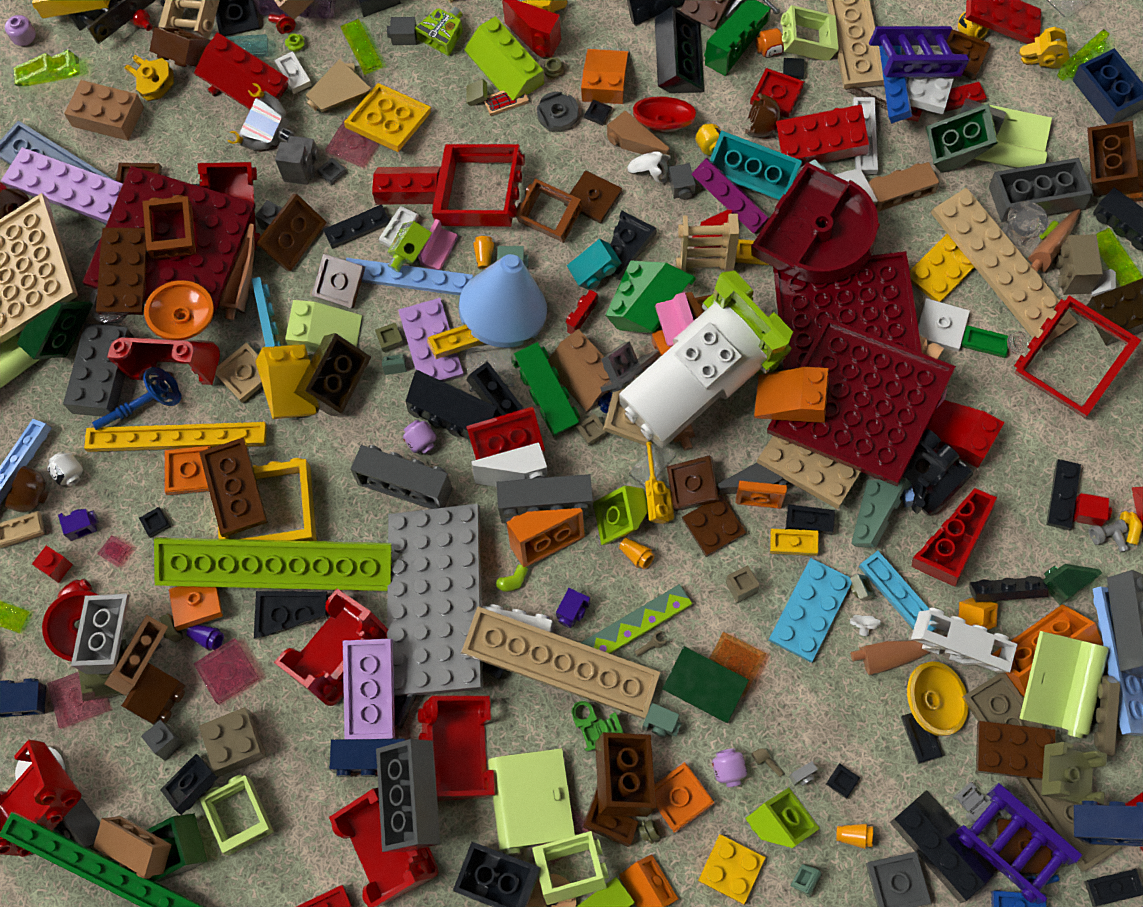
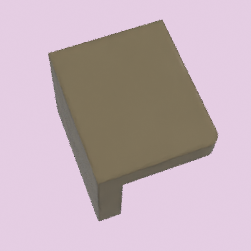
M748 565L727 575L726 585L736 603L758 593L760 585Z

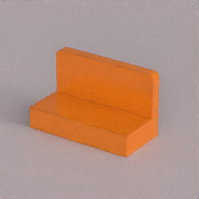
M652 854L637 861L619 874L621 881L637 907H667L678 900Z

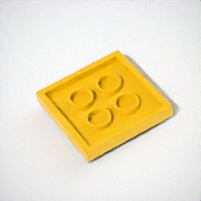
M377 83L344 121V126L355 133L399 152L430 115L431 107Z

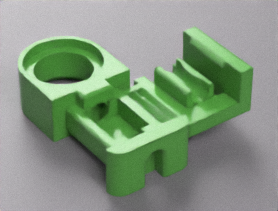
M579 701L572 707L571 714L576 728H581L587 744L585 751L589 752L595 749V742L603 732L623 733L616 712L609 715V719L604 721L598 719V722L594 723L597 721L591 704L586 701ZM582 705L586 706L590 711L588 718L584 720L577 718L575 715L576 708ZM612 718H613V721H614V723H615V726H616L617 730H615V728H614V725H613L612 720H611Z

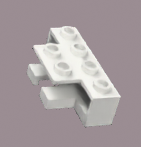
M936 608L919 611L911 640L923 644V650L939 654V651L944 649L945 654H951L949 660L957 663L978 665L996 673L1010 672L1017 644L1008 641V636L999 633L990 634L987 632V628L983 626L965 624L966 620L955 616L949 618L944 616L942 610ZM928 625L948 632V636L944 637L927 630ZM993 644L1001 647L999 657L991 655Z

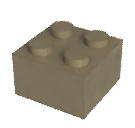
M1096 234L1069 235L1066 242L1062 244L1061 250L1055 258V266L1060 270L1058 286L1063 289V295L1090 294L1103 275Z
M246 707L199 725L212 770L219 776L267 757L253 714Z

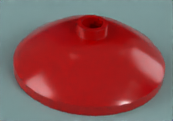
M657 96L644 98L636 102L633 106V115L642 125L654 131L665 133L689 126L696 118V110L691 104L683 100Z
M85 590L71 591L55 599L47 608L42 621V634L46 645L55 655L72 662L79 629L75 627V622L81 619L85 596L99 594Z

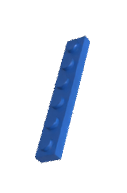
M879 46L883 71L889 58L883 46ZM893 46L897 55H903L902 46ZM883 73L888 116L891 124L912 117L907 77H885Z

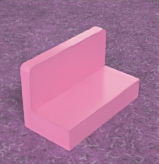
M435 219L429 230L432 234L418 254L421 266L441 270L458 235L442 229L440 220Z
M685 292L676 294L672 300L657 303L655 306L668 347L673 346V339L694 321Z

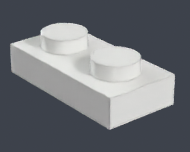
M293 51L275 60L279 71L289 78L288 86L293 94L312 86L310 79Z

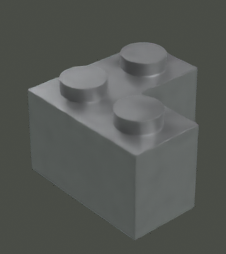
M289 136L288 143L280 142L275 161L283 181L308 185L310 178L314 177L315 167L313 165L314 161L319 159V148H317L312 138Z

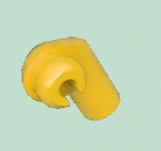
M1123 511L1120 514L1119 520H1124L1129 529L1126 543L1138 545L1143 524L1134 512Z

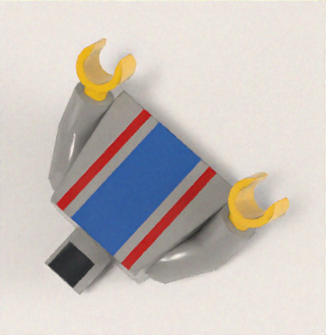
M252 83L258 87V92L252 93L250 90L248 92L253 97L259 96L260 99H255L240 133L238 134L235 131L229 132L235 134L236 140L234 142L227 140V142L230 144L239 143L240 146L254 151L269 149L271 145L277 147L281 140L288 143L289 136H294V132L287 129L289 120L285 117V110L280 101L268 92L261 91L257 83Z

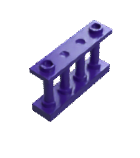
M876 26L869 41L870 46H883L889 58L883 70L885 77L961 76L969 62L966 54H953L946 41L952 31L951 26ZM893 46H902L906 55H897ZM912 46H920L925 55H916ZM930 46H939L943 54H934Z
M998 783L987 793L991 797V804L971 828L968 829L965 825H962L955 832L960 835L959 840L968 848L973 847L1020 888L1022 890L1021 895L1027 901L1033 904L1034 902L1037 904L1044 903L1047 897L1040 890L1061 864H1074L1080 859L1082 854ZM1004 809L1011 815L1012 821L989 847L977 836L996 813ZM1025 827L1032 833V840L1014 862L1009 865L998 854L1019 828ZM1046 845L1053 851V858L1031 884L1019 872L1039 847Z

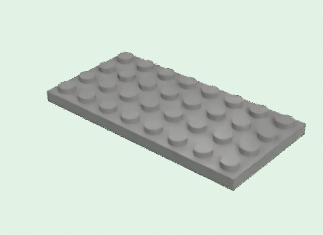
M478 504L388 514V543H392L391 584L388 585L387 628L389 630L387 631V639H393L394 698L395 696L406 697L408 695L416 696L483 689V662L460 654L477 606L482 608L480 506Z

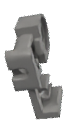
M968 782L953 798L958 800L967 812L970 811V813H966V818L974 824L991 804V797L988 795L984 797L983 794L979 796L974 790L976 786L972 782ZM1004 787V788L1007 789L1012 795H1014V793H1013L1009 788ZM971 788L972 790L966 796L963 797V795ZM1004 809L999 810L996 815L1003 816L1007 811Z

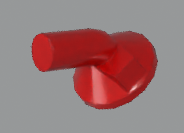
M270 14L268 17L269 22L276 23V29L281 34L290 33L295 29L296 22L290 16Z

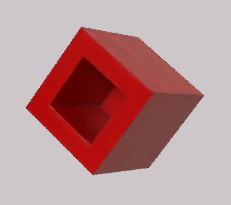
M1080 493L1076 498L1073 522L1102 526L1111 518L1112 507L1109 506V498Z
M47 545L32 563L34 567L57 583L62 580L73 565L64 556Z

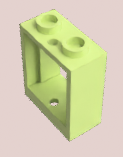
M791 5L786 13H783L781 25L783 27L782 42H784V52L827 61L839 50L835 15ZM796 25L819 30L820 43L797 38Z
M237 775L228 780L229 784L221 788L219 786L211 788L205 792L206 796L200 798L223 854L228 856L274 833L253 782L246 775ZM246 788L260 823L228 839L214 804Z
M591 831L532 848L536 866L541 867L539 879L547 905L607 888L604 880L609 878L605 862L600 863L598 855L603 854L599 839H593ZM590 849L596 876L554 888L547 861Z

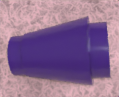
M195 625L187 630V637L208 651L218 650L224 641V634L218 628Z

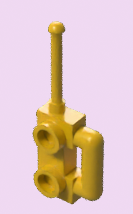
M647 442L650 477L645 482L649 521L664 524L674 519L671 491L665 486V482L656 480L652 443Z

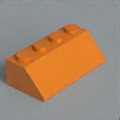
M1062 604L1011 640V642L1017 644L1011 670L1006 675L1018 692L1025 697L1040 631L1102 646L1103 643L1095 622ZM1001 648L991 655L999 657Z

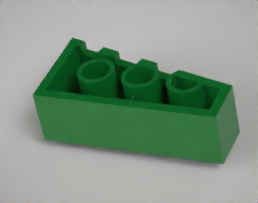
M746 0L742 3L739 9L707 40L704 53L705 66L726 76L769 21L771 8L757 0Z

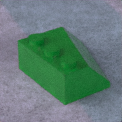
M630 261L605 316L618 330L654 333L660 326L655 308L656 304L672 300L676 294L683 293L682 291L688 284L692 285L696 278L666 262Z

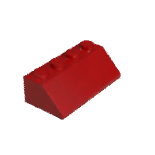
M218 32L206 46L194 71L196 76L249 110L255 99H260L259 96L253 97L249 94L248 90L252 93L258 92V87L252 83H257L261 91L268 92L278 100L288 88V77Z

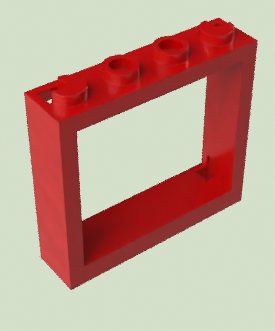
M445 144L432 208L434 221L435 219L440 220L441 226L511 227L513 218H516L515 202L519 200L518 184L522 182L521 166L525 165V154H522L520 145ZM457 162L512 163L504 210H448Z
M1069 295L1065 301L1061 299L1054 308V311L1057 312L1052 319L1047 318L1040 328L1043 330L1040 337L1034 336L1027 346L1030 349L1025 357L1023 355L1019 357L1014 365L1017 368L1014 374L1083 418H1086L1139 345L1141 339ZM1068 309L1126 344L1083 406L1078 405L1025 371Z

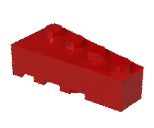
M974 488L955 509V512L949 519H946L934 536H931L925 546L915 554L911 567L956 587L993 512L997 497Z

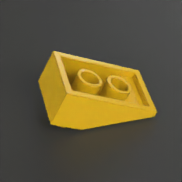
M305 344L262 347L255 363L272 419L315 415L316 407L294 393L310 364Z

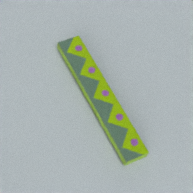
M678 584L584 640L581 644L612 654L691 607L692 602L681 585Z

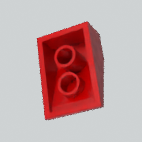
M502 0L505 24L538 56L552 58L561 41L560 15L519 0Z
M944 400L935 410L927 428L941 439L939 447L942 448L947 444L957 452L960 459L978 468L1005 422L985 411Z

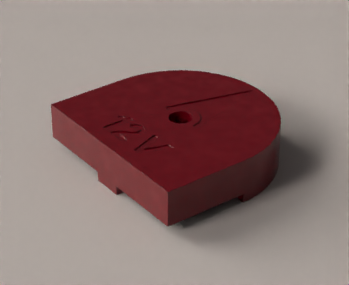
M806 162L786 194H783L775 206V211L751 245V256L805 282L823 284L848 278L867 263L874 251L878 231V214L875 204L869 194L857 183L851 180L848 182Z

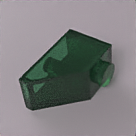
M1064 564L1059 568L1053 566L1044 573L1046 578L1043 581L1048 587L1050 595L1061 605L1096 580L1102 572L1100 569Z

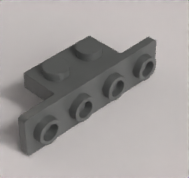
M630 341L618 346L601 359L604 370L610 378L607 383L600 387L601 392L610 390L613 393L621 390L624 387L623 384L631 382L635 379L634 376L645 371L644 368L651 366L655 362L654 360L660 356V352L656 351L646 354L637 359Z

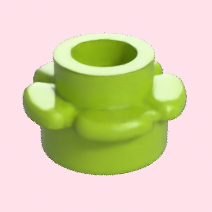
M290 34L288 39L285 40V46L293 52L300 51L305 44V39L300 34Z

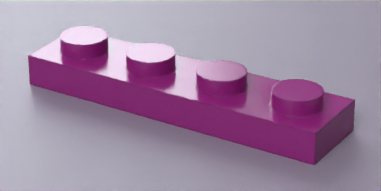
M705 158L691 174L727 209L732 210V214H738V219L753 234L769 218L757 204L708 158Z

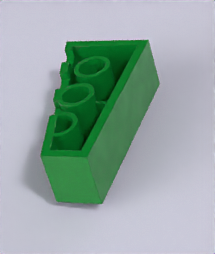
M536 342L514 353L512 364L515 369L520 367V378L524 385L530 386V396L535 405L540 406L539 412L552 436L555 437L576 427L579 423L580 415L575 406L571 407L568 401L570 396L565 386H560L557 380L560 378L556 368L554 366L551 367L547 360L549 359L547 350L544 346L540 347L539 343Z

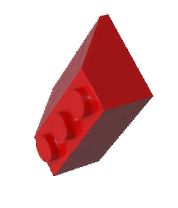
M440 166L377 167L373 173L372 185L375 204H433Z

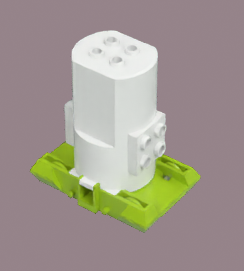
M735 270L722 272L719 275L714 293L703 302L702 308L705 311L673 339L674 345L619 393L620 405L626 411L625 415L633 424L636 423L639 426L640 431L649 441L652 440L662 449L720 397L723 399L730 397L756 372L759 375L776 372L779 363L785 359V356L791 350L788 344L793 331L775 312L768 317L753 302V289Z

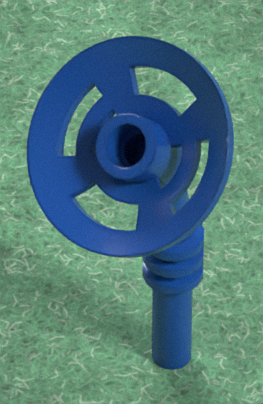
M158 367L148 368L143 376L148 392L130 403L125 402L124 406L120 405L119 408H115V411L93 421V427L95 430H98L119 418L122 420L123 416L128 417V414L132 415V411L153 399L166 406L177 405L181 400L178 383L165 370ZM149 375H157V377H152L150 379ZM167 383H168L169 386L171 387L172 392H169V387H168Z

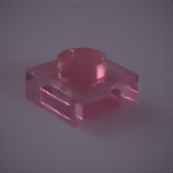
M111 535L97 554L118 567L132 548Z

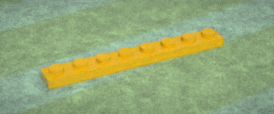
M266 422L102 427L98 430L86 428L84 449L87 452L182 449L210 446L212 448L243 437L246 440L247 447L266 446L267 424Z

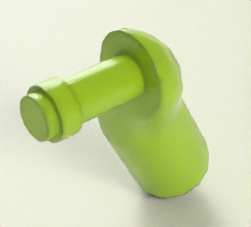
M1052 221L1046 230L1038 233V237L1042 240L1045 239L1059 222Z

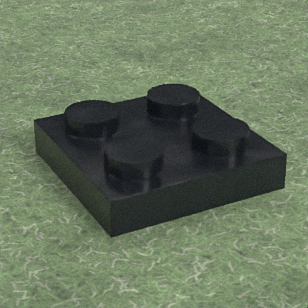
M196 753L160 791L174 810L182 815L186 810L193 807L196 800L205 791H208L213 786L218 777Z

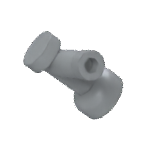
M1122 519L1104 528L1095 525L1088 530L1095 545L1103 543L1107 536L1112 535L1119 547V552L1129 549L1123 533L1127 532V525Z

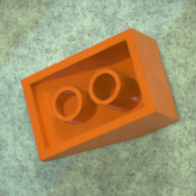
M587 49L581 85L582 102H592L594 99L601 103L623 104L628 51Z
M801 367L759 375L754 418L825 423L829 382L828 368Z
M581 508L530 511L514 516L510 521L506 522L510 548L523 567H527L585 537L583 511Z

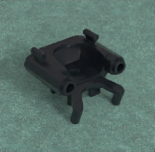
M928 428L903 478L908 479L915 490L911 509L916 514L922 510L930 516L932 513L936 514L974 473L963 462L956 461L960 456L950 446L945 444L942 448L939 447L941 439ZM921 459L927 460L930 463V469L926 473H920L916 470V463Z

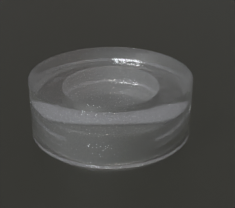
M1017 331L1008 336L1007 345L1012 353L1018 355L1028 351L1029 348L1027 346L1030 342L1024 332Z

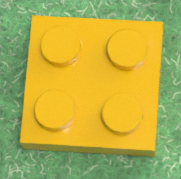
M719 834L698 882L744 905L766 857Z

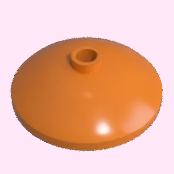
M173 281L160 286L149 296L144 308V316L148 327L157 336L167 340H186L197 336L208 327L214 313V305L210 294L199 284L190 281Z

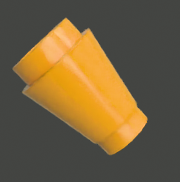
M478 236L475 238L473 246L478 269H486L491 264L495 244L492 242V237Z
M625 538L619 546V549L637 568L646 569L655 557L650 548L629 538Z
M867 823L837 826L836 841L863 849L872 847L873 827L867 826Z

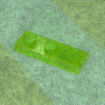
M356 19L341 25V31L363 74L366 75L383 68L360 20Z
M1104 29L1100 31L1061 66L1057 77L1062 81L1068 76L1070 78L1074 77L1079 65L1091 60L1095 52L1099 54L1107 46L1106 40L1110 34Z

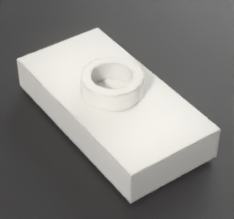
M400 206L379 237V243L390 248L402 224L411 221L418 222L420 219L419 214Z

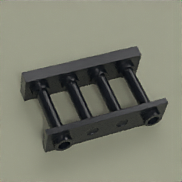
M110 0L108 8L67 15L79 31L86 27L96 43L100 44L130 21L136 11L139 9L144 10L156 0Z

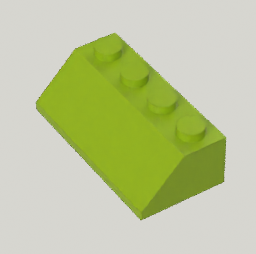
M496 16L477 28L464 49L499 91L504 90L513 101L525 93L528 95L545 84L543 69Z

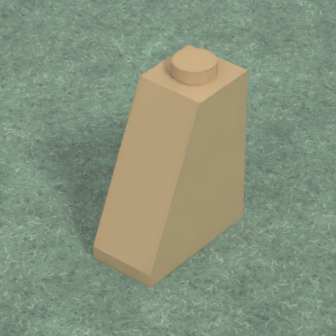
M339 59L306 94V99L308 100L306 103L314 111L318 109L320 112H324L367 95L371 88Z

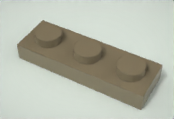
M1102 676V684L1098 685L1100 708L1096 710L1098 732L1094 734L1095 746L1100 752L1107 753V756H1114L1120 693V683L1113 676Z

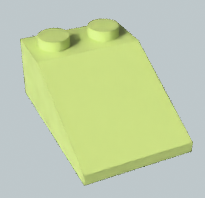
M293 300L285 340L288 345L305 344L307 352H316L325 335L337 333L357 347L362 315L318 302Z

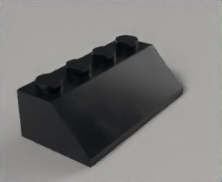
M672 6L655 17L658 87L669 93L704 92L700 23Z
M419 370L415 371L405 401L407 410L413 417H422L428 420L432 426L437 428L441 426L447 429L453 436H462L468 439L470 443L466 426L498 417L496 406Z
M927 790L890 821L891 825L915 852L917 851L919 857L959 903L970 899L998 870L973 847L968 848L959 840L960 835L955 832L959 828L958 824Z

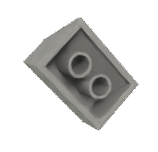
M129 594L85 596L71 663L72 667L86 674H109L116 667L130 598Z

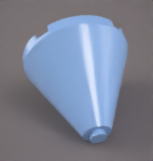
M513 254L503 256L469 280L461 292L458 306L461 322L463 325L466 324L472 331L473 337L485 344L504 348L523 345L525 340L531 337L535 338L543 328L547 314V304L542 291L523 261Z

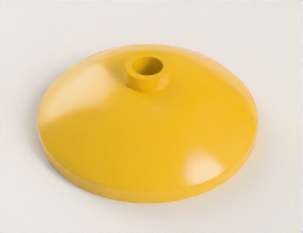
M931 661L916 667L907 685L908 703L916 721L927 732L937 736L951 735L961 729L967 718L968 705L962 698L967 693L959 676L949 666L941 662Z

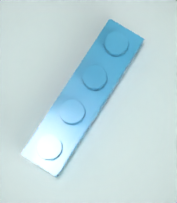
M260 277L253 278L252 284L266 347L281 346L280 341H276L275 335L279 334L275 321L272 322L271 316L275 315L272 303H268L267 297L271 296L267 284H263Z
M876 551L863 561L859 568L914 630L919 611H926L929 608L883 555ZM928 625L927 630L932 632L937 629L936 627Z

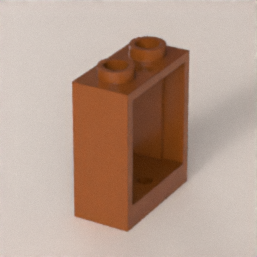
M535 178L534 182L529 184L526 189L525 199L516 208V218L518 222L564 243L583 208L582 201ZM540 193H544L568 205L555 230L527 218Z
M175 195L167 199L151 198L149 201H143L146 249L151 259L196 254L193 210L188 196ZM183 209L186 238L154 242L152 213Z

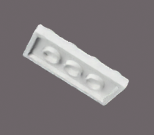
M919 46L917 55H925ZM933 50L934 54H943L942 52ZM910 77L908 91L911 106L943 114L954 77Z

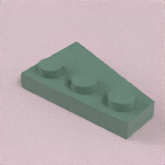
M901 479L898 487L882 480H867L851 542L852 545L856 547L877 546L889 524L888 518L890 514L901 503L899 500L904 489L908 490L911 485L908 479Z

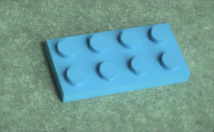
M810 558L768 641L812 663L852 584L850 577Z

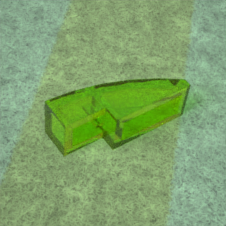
M69 49L52 57L44 53L13 67L14 85L16 86L42 84L68 79L80 74L79 57Z

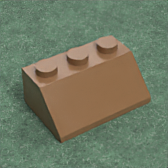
M577 329L561 341L548 359L551 367L554 366L560 377L558 379L559 382L565 386L568 392L588 412L612 393L610 390L601 392L600 389L601 386L610 380L601 360L604 356Z

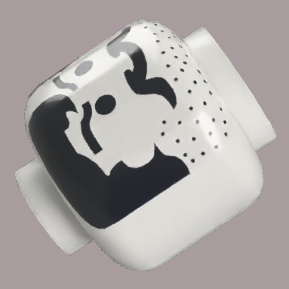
M59 452L49 459L47 470L58 485L73 486L80 481L83 468L72 453Z

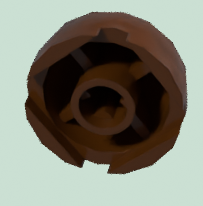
M760 93L757 95L760 100H754L748 115V119L750 118V122L753 125H751L750 130L745 129V134L759 138L771 135L775 128L777 129L776 121L783 120V117L780 116L781 110L778 102L772 97Z
M21 467L12 483L13 488L11 494L7 496L5 508L24 513L36 509L39 503L44 504L49 491L45 490L46 482L44 477L31 468Z

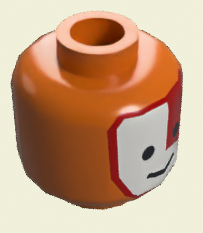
M778 28L764 30L759 33V36L756 37L758 54L761 53L763 57H771L783 53V34Z

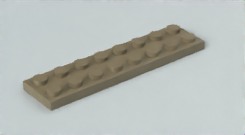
M1006 673L996 675L962 697L978 722L985 721L1044 728L1041 723L1020 719L1024 699ZM1016 777L1045 820L1049 822L1050 827L1082 854L1076 862L1081 872L1086 871L1123 847L1087 845L1074 837V805L1076 804L1042 796V780Z

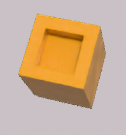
M971 597L959 602L958 617L966 620L965 624L979 625L989 630L997 627L998 604L990 601L975 602L974 598Z

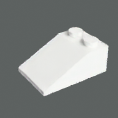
M539 443L471 461L476 484L497 487V481L547 478V465Z

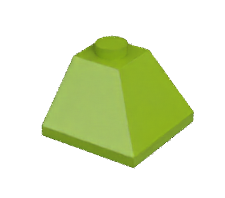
M624 485L593 502L601 545H607L638 529L648 512L644 488Z
M789 787L763 803L745 818L750 824L751 829L761 840L794 848L820 829Z

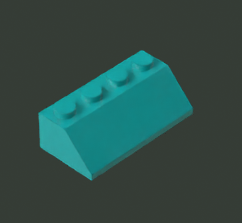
M722 130L710 158V161L734 184L778 201L783 194H786L798 176L802 164L801 160Z

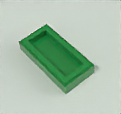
M966 325L961 347L1006 358L1011 336Z

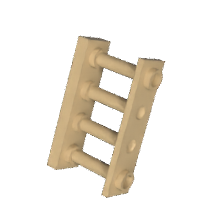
M165 0L159 27L195 28L194 31L210 39L219 0ZM184 9H199L197 20L182 19Z
M729 214L727 223L716 226H688V216L683 215L682 224L678 225V238H681L680 257L676 258V268L686 272V268L720 267V269H724V272L734 271L739 238L738 214ZM721 234H722V237H695V238H688V236H693V235H721ZM696 246H721V248L688 249V247ZM691 257H719L711 259H687Z

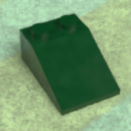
M989 103L926 126L933 164L940 173L962 167L998 144Z
M91 301L58 302L25 326L17 345L34 360L65 358L78 336L93 303Z
M195 813L172 816L146 830L171 844L164 873L153 875L149 879L158 883L208 862Z

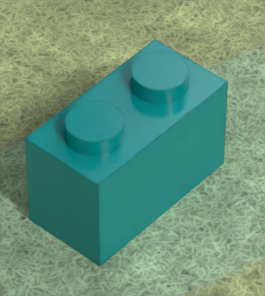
M598 239L566 266L578 286L585 289H593L599 285L604 277L614 273L616 268L622 263L610 243Z

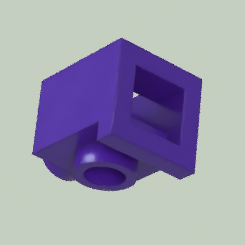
M77 509L67 516L63 513L58 514L63 535L70 541L97 532L95 524L99 523L94 510L89 512L87 509Z
M568 588L556 611V617L559 619L558 622L567 628L574 627L576 621L580 622L586 612V609L583 607L589 608L591 604L590 597Z

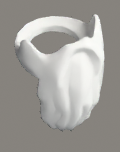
M657 151L643 154L633 159L627 166V169L630 173L649 170L656 182L665 183L668 172L667 160L671 156ZM658 163L661 165L662 170H663V177H662V179H660V178L658 177V176L661 175V173H662V171L660 170V168H658V166H657Z

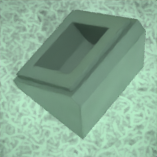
M405 355L385 356L382 360L384 374L407 372Z
M802 864L790 886L810 898L822 873L815 868Z

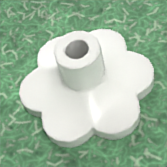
M854 615L850 619L851 624L860 628L859 634L862 636H868L869 629H876L881 623L879 619H875L873 616Z

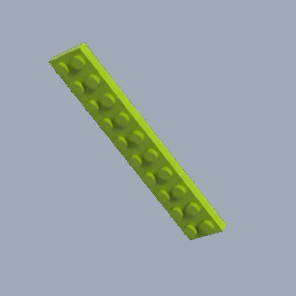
M162 537L154 539L155 586L388 591V585L391 584L392 543Z

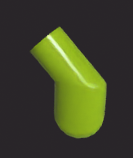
M518 564L512 576L498 578L496 587L503 592L519 589L525 579L528 568Z

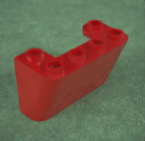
M431 696L423 704L422 708H419L418 722L422 723V733H419L418 740L433 741L437 802L491 798L495 795L494 771H487L484 725L491 720L490 696Z
M28 739L14 755L15 760L32 762V764L7 792L0 791V832L11 812H16L53 830L82 797L81 792L44 742ZM0 837V855L25 857L32 854V852Z

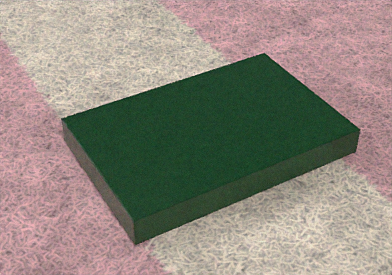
M684 645L662 690L728 724L750 679Z

